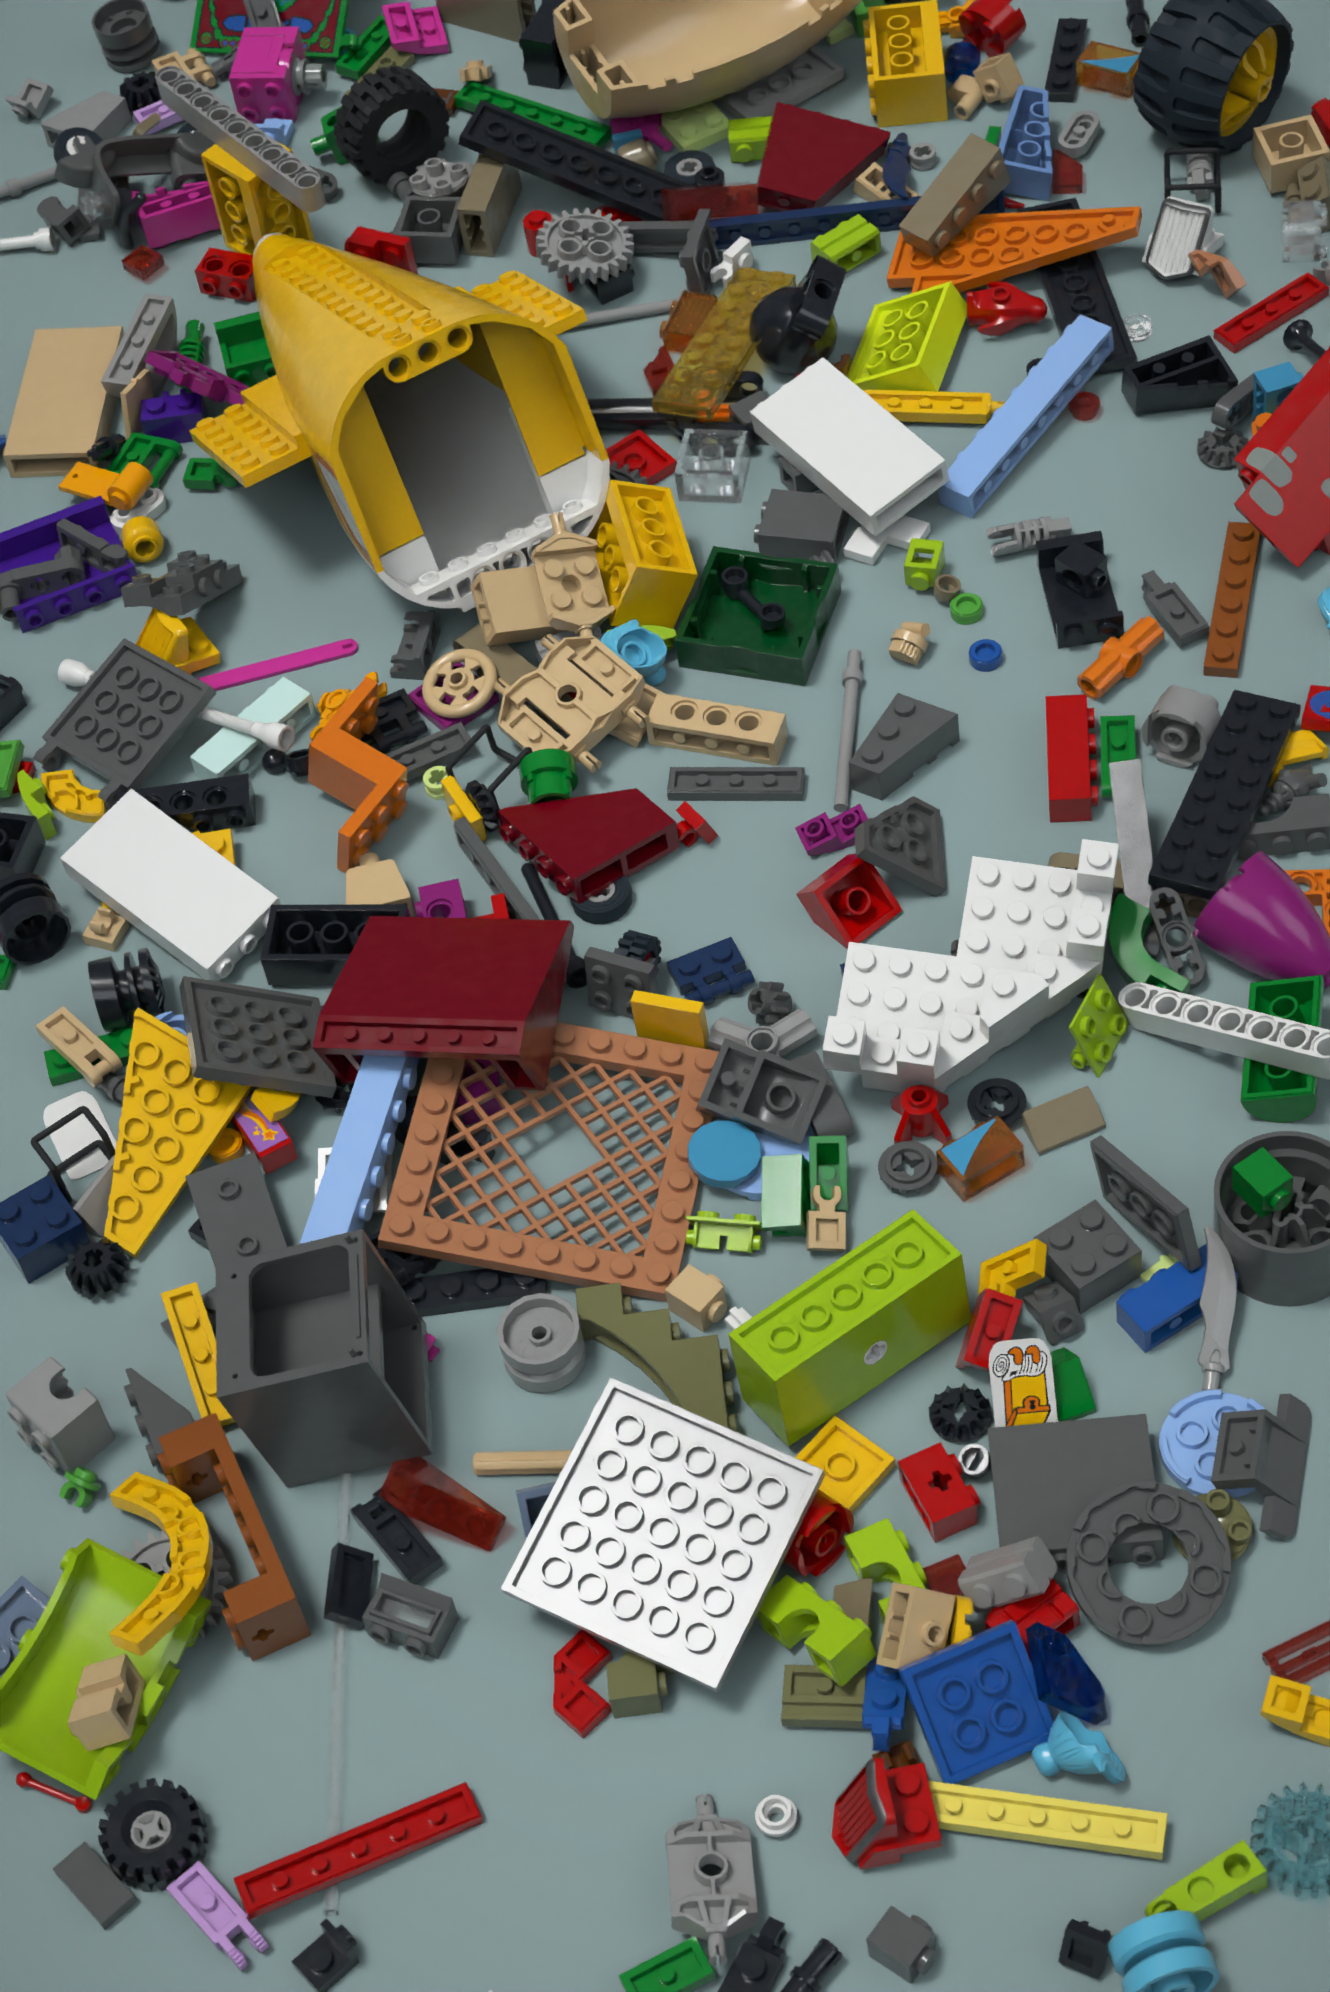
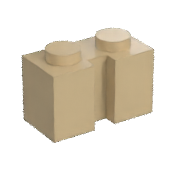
M127 1654L84 1666L76 1690L77 1700H74L68 1724L71 1733L78 1737L87 1751L131 1738L145 1680Z

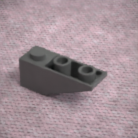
M130 1367L125 1369L130 1384L124 1386V1390L131 1407L139 1406L141 1413L134 1417L142 1437L149 1435L152 1442L145 1446L152 1466H161L157 1455L164 1451L158 1437L194 1422L189 1410Z

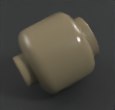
M636 138L617 150V155L656 170V163L659 162V159L650 141L645 142L642 138Z

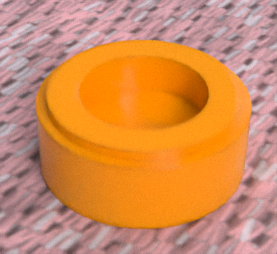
M225 1128L209 1151L211 1159L218 1164H222L241 1157L245 1146L240 1133L235 1129Z

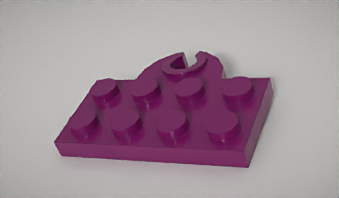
M149 351L145 360L146 363L155 367L153 371L157 374L168 377L180 386L189 388L191 391L219 403H223L225 400L233 405H242L244 401L240 392L250 388L176 351Z

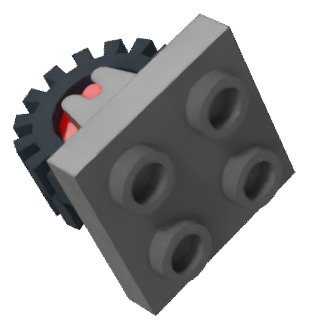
M628 930V932L623 934V938L619 939V947L615 948L613 953L590 946L584 955L589 1006L634 1019L630 1003L634 990L658 994L656 975L659 971L657 965L661 962L659 954L662 952V947L659 946L661 942L658 937Z

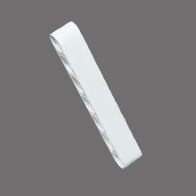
M1141 982L1130 983L1119 993L1118 1001L1131 1027L1137 1030L1330 1080V1030Z

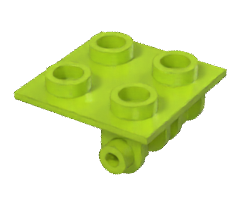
M1102 974L1096 976L1068 1027L1077 1042V1045L1070 1054L1071 1064L1078 1069H1083L1084 1066H1091L1096 1077L1101 1076L1129 1024Z

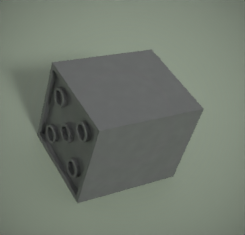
M363 1229L216 1264L217 1399L287 1488L433 1454L426 1323Z

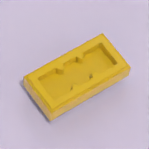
M450 775L440 780L445 801L448 805L447 809L453 822L465 817L482 842L485 841L487 835L482 816L455 778Z

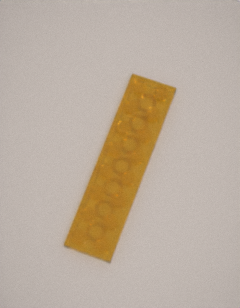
M751 267L738 268L734 278L728 283L652 399V411L711 420L760 343H751L749 337L752 312L763 296L784 286H796V275L785 274L781 271L755 270Z

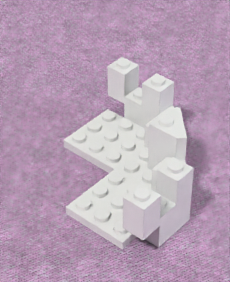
M1082 839L1078 870L972 856L957 956L849 942L837 1015H828L822 1050L825 1069L861 1074L862 1087L901 1093L914 1085H926L943 1092L947 1089V1086L988 1061L990 1056L1004 1046L1008 1047L1028 1033L1030 1028L1046 1017L1049 1018L1065 1007L1078 994L1087 988L1090 989L1096 976L1102 974L1119 844Z

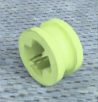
M434 766L423 775L425 791L433 799L445 798L442 785H437V781L448 777L445 770L446 767Z

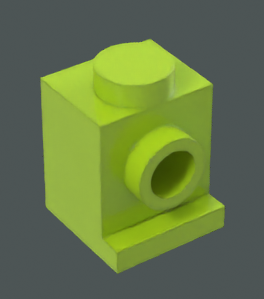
M911 538L904 563L905 584L911 585L915 590L924 591L928 587H934L936 578L941 575L942 569L945 567L944 541ZM919 553L933 554V557H919Z

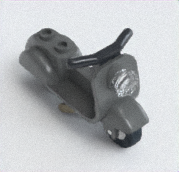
M153 113L135 127L131 136H119L102 140L99 135L87 128L73 127L66 129L59 134L54 144V159L57 163L54 178L71 187L86 188L85 197H81L80 200L82 214L87 215L89 221L95 220L97 217L101 225L107 230L113 229L116 226L123 247L130 250L134 247V241L130 233L134 214L146 202L147 197L144 193H138L132 198V193L128 189L119 188L116 190L110 178L169 174L174 191L182 190L183 184L208 181L201 154L215 143L189 123L180 127L177 133L145 135L160 123L161 116L158 113Z

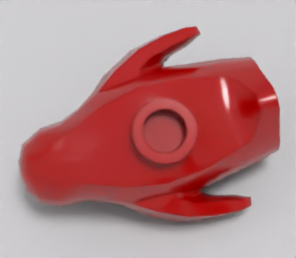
M989 282L987 284L989 289L967 292V319L971 327L980 325L977 329L978 332L988 336H999L1027 323L1040 325L1048 310L1044 300L1032 296L1007 282Z

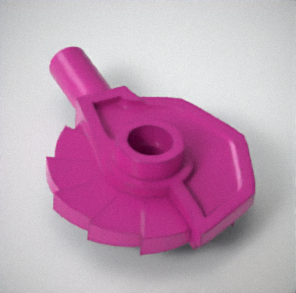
M662 113L642 117L611 118L609 124L613 134L641 129L645 142L650 141L651 144H656L664 152H668L672 148V142L664 137L659 130V126L662 125Z

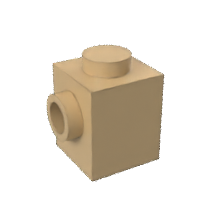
M1010 52L987 58L973 71L987 103L998 100L1000 103H1005L1013 99L1018 86L1024 84Z
M690 1264L665 1289L669 1311L703 1333L712 1323H717L722 1319L728 1307L725 1287L721 1280L713 1274H704Z

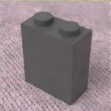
M771 489L768 502L764 501L762 504L761 524H756L754 529V543L758 544L760 554L777 558L809 560L810 556L816 555L819 557L821 551L827 550L836 564L849 522V514L827 494Z

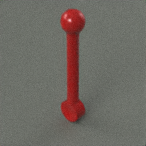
M21 1772L16 1776V1784L19 1787L26 1788L29 1786L73 1804L79 1813H87L92 1808V1802L86 1795L75 1797L32 1779L28 1772Z

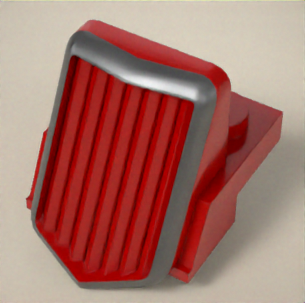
M882 1757L870 1759L838 1796L834 1805L832 1840L847 1861H858L859 1870L901 1862L902 1854L942 1847V1839L924 1763L885 1770Z

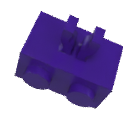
M186 388L180 389V395L170 396L169 391H163V397L141 400V424L146 435L174 440L178 443L194 442L189 430L195 428L200 420L209 417L203 395L195 392L187 393Z

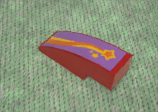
M252 1090L231 1119V1123L240 1133L249 1152H255L259 1165L267 1175L298 1159L293 1141L279 1120L270 1122L250 1100L254 1091Z

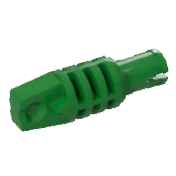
M190 320L186 323L185 338L179 343L178 353L203 364L205 346L202 339L205 325L201 323L198 330L200 321ZM176 383V385H177L178 387L183 388V389L186 388V387L180 386L179 384ZM186 388L188 393L192 392L189 388Z

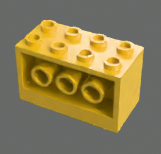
M937 0L868 7V19L863 20L871 116H877L878 128L948 121L945 70Z
M214 144L201 154L226 247L234 252L253 255L259 240L264 235L271 233H282L315 242L307 212L289 201L217 144ZM282 145L284 148H286L288 151H290V152L293 154V152H292L291 149H289L288 147Z
M610 479L606 501L600 517L588 535V538L598 542L595 553L608 605H614L615 608L609 617L610 625L619 627L632 619H636L639 621V625H656L673 629L698 573L671 489Z

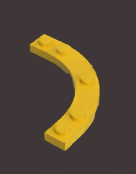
M135 1472L109 1494L113 1506L141 1516L159 1526L170 1539L169 1558L172 1563L169 1573L163 1574L151 1594L109 1632L114 1646L142 1657L174 1626L182 1621L183 1617L198 1599L210 1574L213 1562V1543L204 1514L193 1505L191 1498L186 1493L166 1482Z

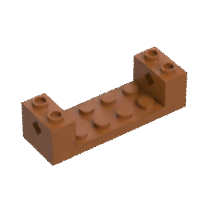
M216 1412L158 1437L164 1452L158 1454L157 1457L169 1484L186 1493L191 1498L193 1504L224 1491L260 1575L223 1592L229 1607L221 1611L238 1650L247 1648L253 1662L311 1636L296 1596Z

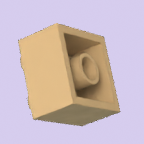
M1312 115L1253 128V158L1271 194L1286 191V187L1290 183H1296L1299 187L1297 170L1301 169L1308 162H1312L1322 155L1330 162V150Z

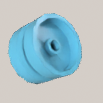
M1175 1910L1145 1917L1125 1927L1108 1944V1953L1115 1972L1124 1977L1121 1981L1123 1992H1209L1219 1981L1220 1972L1213 1954L1203 1947L1205 1945V1934L1199 1919L1190 1911Z

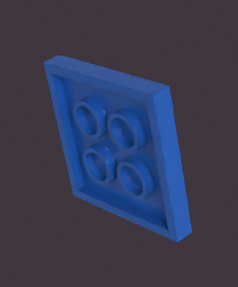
M1008 1620L898 1668L942 1783H958L1029 1752L1036 1745L1048 1741L1050 1729L1054 1721L1017 1625L1013 1620Z

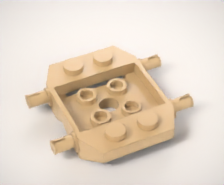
M547 634V639L544 637L541 645L547 648L549 652L545 655L537 670L520 677L512 686L503 678L498 679L499 683L495 681L493 689L503 696L497 722L501 732L522 750L526 747H531L533 752L541 749L564 750L575 758L576 763L581 762L591 773L597 772L596 768L599 770L602 762L589 752L625 718H630L640 728H644L645 724L649 723L650 717L637 707L646 683L641 674L595 636L567 637L559 642L551 634ZM567 692L577 693L572 701H561L563 694ZM528 700L568 734L569 737L566 739L562 737L524 703Z

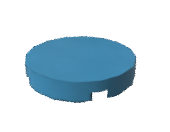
M722 1120L705 1124L692 1135L688 1144V1165L691 1171L693 1169L694 1173L698 1175V1179L703 1183L716 1188H734L742 1185V1181L747 1180L749 1177L751 1179L757 1173L761 1163V1146L755 1133L745 1125L734 1121Z

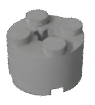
M1177 685L1168 687L1160 696L1142 726L1143 742L1147 747L1150 744L1157 751L1155 756L1168 765L1186 768L1192 766L1194 762H1200L1221 719L1217 709L1219 706L1217 700L1211 695H1203L1195 690L1181 688Z

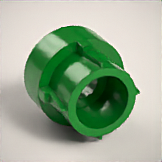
M541 749L526 755L519 764L520 785L522 791L528 796L529 804L573 798V791L578 785L576 760L570 753L560 749Z

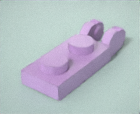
M197 1861L166 1888L170 1896L218 1950L222 1949L240 1971L247 1967L248 1963L244 1954L230 1941L241 1931L255 1950L263 1953L269 1948L263 1937L252 1926V1922L247 1914L200 1861Z

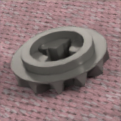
M1216 426L1214 432L1205 431L1203 437L1198 439L1197 454L1203 462L1214 467L1236 465L1234 458L1248 443V438L1243 437L1242 431L1233 432L1232 429L1221 430Z
M904 1141L896 1143L887 1148L879 1159L878 1171L880 1180L887 1184L889 1190L898 1189L903 1195L909 1190H916L919 1193L923 1186L932 1185L935 1174H938L937 1158L929 1147L919 1142ZM902 1160H905L906 1164L914 1168L912 1176L908 1175L906 1171H902Z

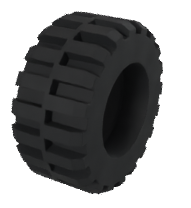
M397 66L390 67V70L387 67L376 69L375 74L371 72L362 76V81L359 83L355 82L350 87L352 90L348 95L344 94L340 102L342 104L341 109L337 108L335 115L338 123H334V135L336 136L338 149L351 165L369 181H374L380 185H387L393 174L404 172L411 177L416 173L417 166L424 165L427 159L438 158L437 154L439 151H443L446 145L444 138L448 137L449 125L447 124L449 122V112L446 109V103L438 92L414 71ZM407 109L406 119L400 130L390 139L376 143L379 130L384 122L396 112Z

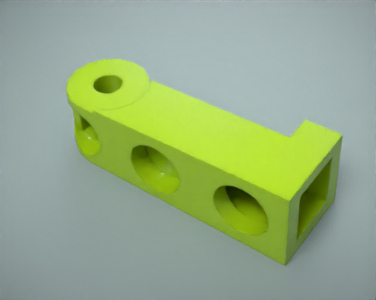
M1243 1839L1164 1890V1893L1148 1904L1144 1914L1148 1917L1161 1912L1175 1910L1190 1911L1201 1922L1251 1892L1254 1896L1267 1888V1870Z

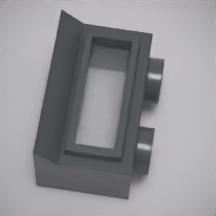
M381 1572L378 1588L363 1614L362 1620L368 1635L373 1640L382 1644H389V1642L403 1646L412 1655L418 1657L428 1655L439 1659L459 1620V1616L452 1597Z

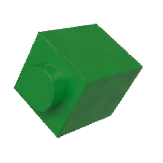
M1262 1147L1233 1166L1232 1189L1261 1218H1264L1273 1211H1281L1289 1204L1292 1199L1293 1176Z

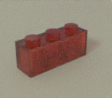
M738 182L661 189L663 219L671 222L695 220L699 209H711L712 214L710 218L758 214L757 184Z

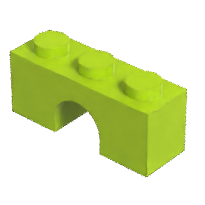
M888 1518L844 1536L847 1557L859 1580L872 1578L874 1583L882 1581L895 1582L926 1589L924 1586L927 1584L925 1573L918 1561L911 1562L907 1554L910 1551V1547L901 1529L895 1531ZM890 1596L878 1601L880 1619L883 1626Z
M785 1575L768 1591L756 1615L764 1632L789 1650L800 1640L810 1636L804 1641V1644L815 1668L841 1687L877 1655L870 1640L872 1632L861 1619L856 1617L852 1620L845 1615L842 1608L831 1599L826 1602L819 1597L810 1584L807 1582L800 1584L789 1575Z

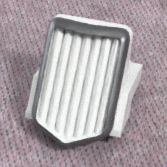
M1172 196L1167 197L1161 204L1154 231L1149 235L1142 262L1147 263L1164 280L1186 277L1191 274L1199 276L1188 254L1196 249L1214 254L1223 246L1225 234L1215 232V229L1212 228L1213 208L1209 205Z

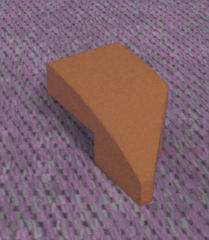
M1197 249L1188 254L1200 278L1211 273L1225 299L1235 295L1247 285L1240 272L1229 259Z

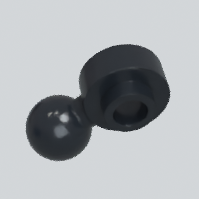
M270 749L263 755V768L272 775L281 774L286 770L289 773H294L296 777L308 775L309 749H301L288 754L276 749Z

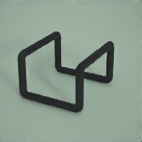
M1217 147L1167 149L1164 152V200L1171 196V191L1214 189L1215 212L1219 214L1221 212L1220 149ZM1214 153V183L1170 185V155Z
M485 724L447 763L445 770L447 776L451 775L455 778L452 768L486 733L491 750L511 762L488 787L499 811L500 808L494 790L519 766L521 760L526 755L532 753L533 750L531 747H526L517 757L497 746L490 725Z
M85 1106L78 1107L31 1139L32 1147L50 1169L47 1175L51 1176L68 1203L72 1202V1198L59 1172L97 1147L100 1148L108 1160L115 1155V1149L107 1132ZM83 1113L99 1133L102 1140L92 1142L56 1166L38 1142Z

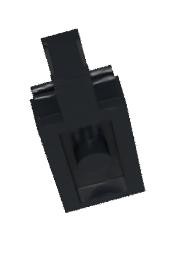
M769 1916L759 1933V1937L750 1934L739 1950L718 1992L771 1991L784 1967L782 1960L786 1952L785 1949L780 1948V1945L787 1934L784 1928L785 1923Z

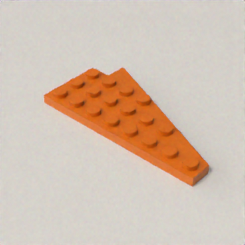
M1141 206L978 214L934 257L906 243L900 231L886 278L889 288L913 287L911 293L951 281L960 293L986 285L989 282H1002L1005 278L1137 237L1143 216Z

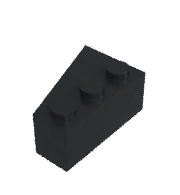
M1210 335L1123 367L1121 392L1135 414L1215 407L1221 397L1238 385V379Z

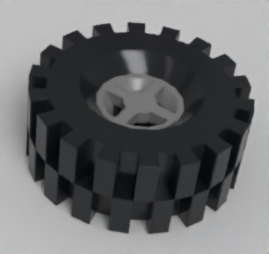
M153 1778L146 1779L147 1787L141 1788L138 1781L129 1785L132 1792L128 1795H125L122 1790L115 1795L118 1804L116 1806L107 1804L104 1812L108 1820L100 1819L98 1826L102 1835H98L99 1844L103 1850L102 1853L120 1881L124 1879L127 1886L136 1889L139 1883L143 1892H152L153 1884H157L160 1891L167 1890L166 1888L169 1886L168 1881L176 1880L196 1863V1857L204 1859L207 1851L203 1843H208L209 1834L205 1828L207 1827L206 1821L192 1795L189 1796L186 1788L180 1784L175 1788L173 1782L166 1779L163 1780L162 1786H159L156 1779ZM156 1838L161 1839L157 1842H154L153 1844H150L151 1840H154Z

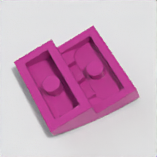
M409 1L382 5L392 48L416 54L448 53V42L437 6L411 9Z

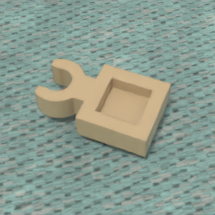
M483 60L466 61L467 66L459 68L461 82L471 80L482 81V79L492 77V64L484 65Z
M820 1185L813 1187L811 1200L817 1207V1211H808L806 1213V1251L844 1252L846 1250V1212H835V1206L841 1199V1189L839 1186L832 1188L831 1200H824L820 1196Z

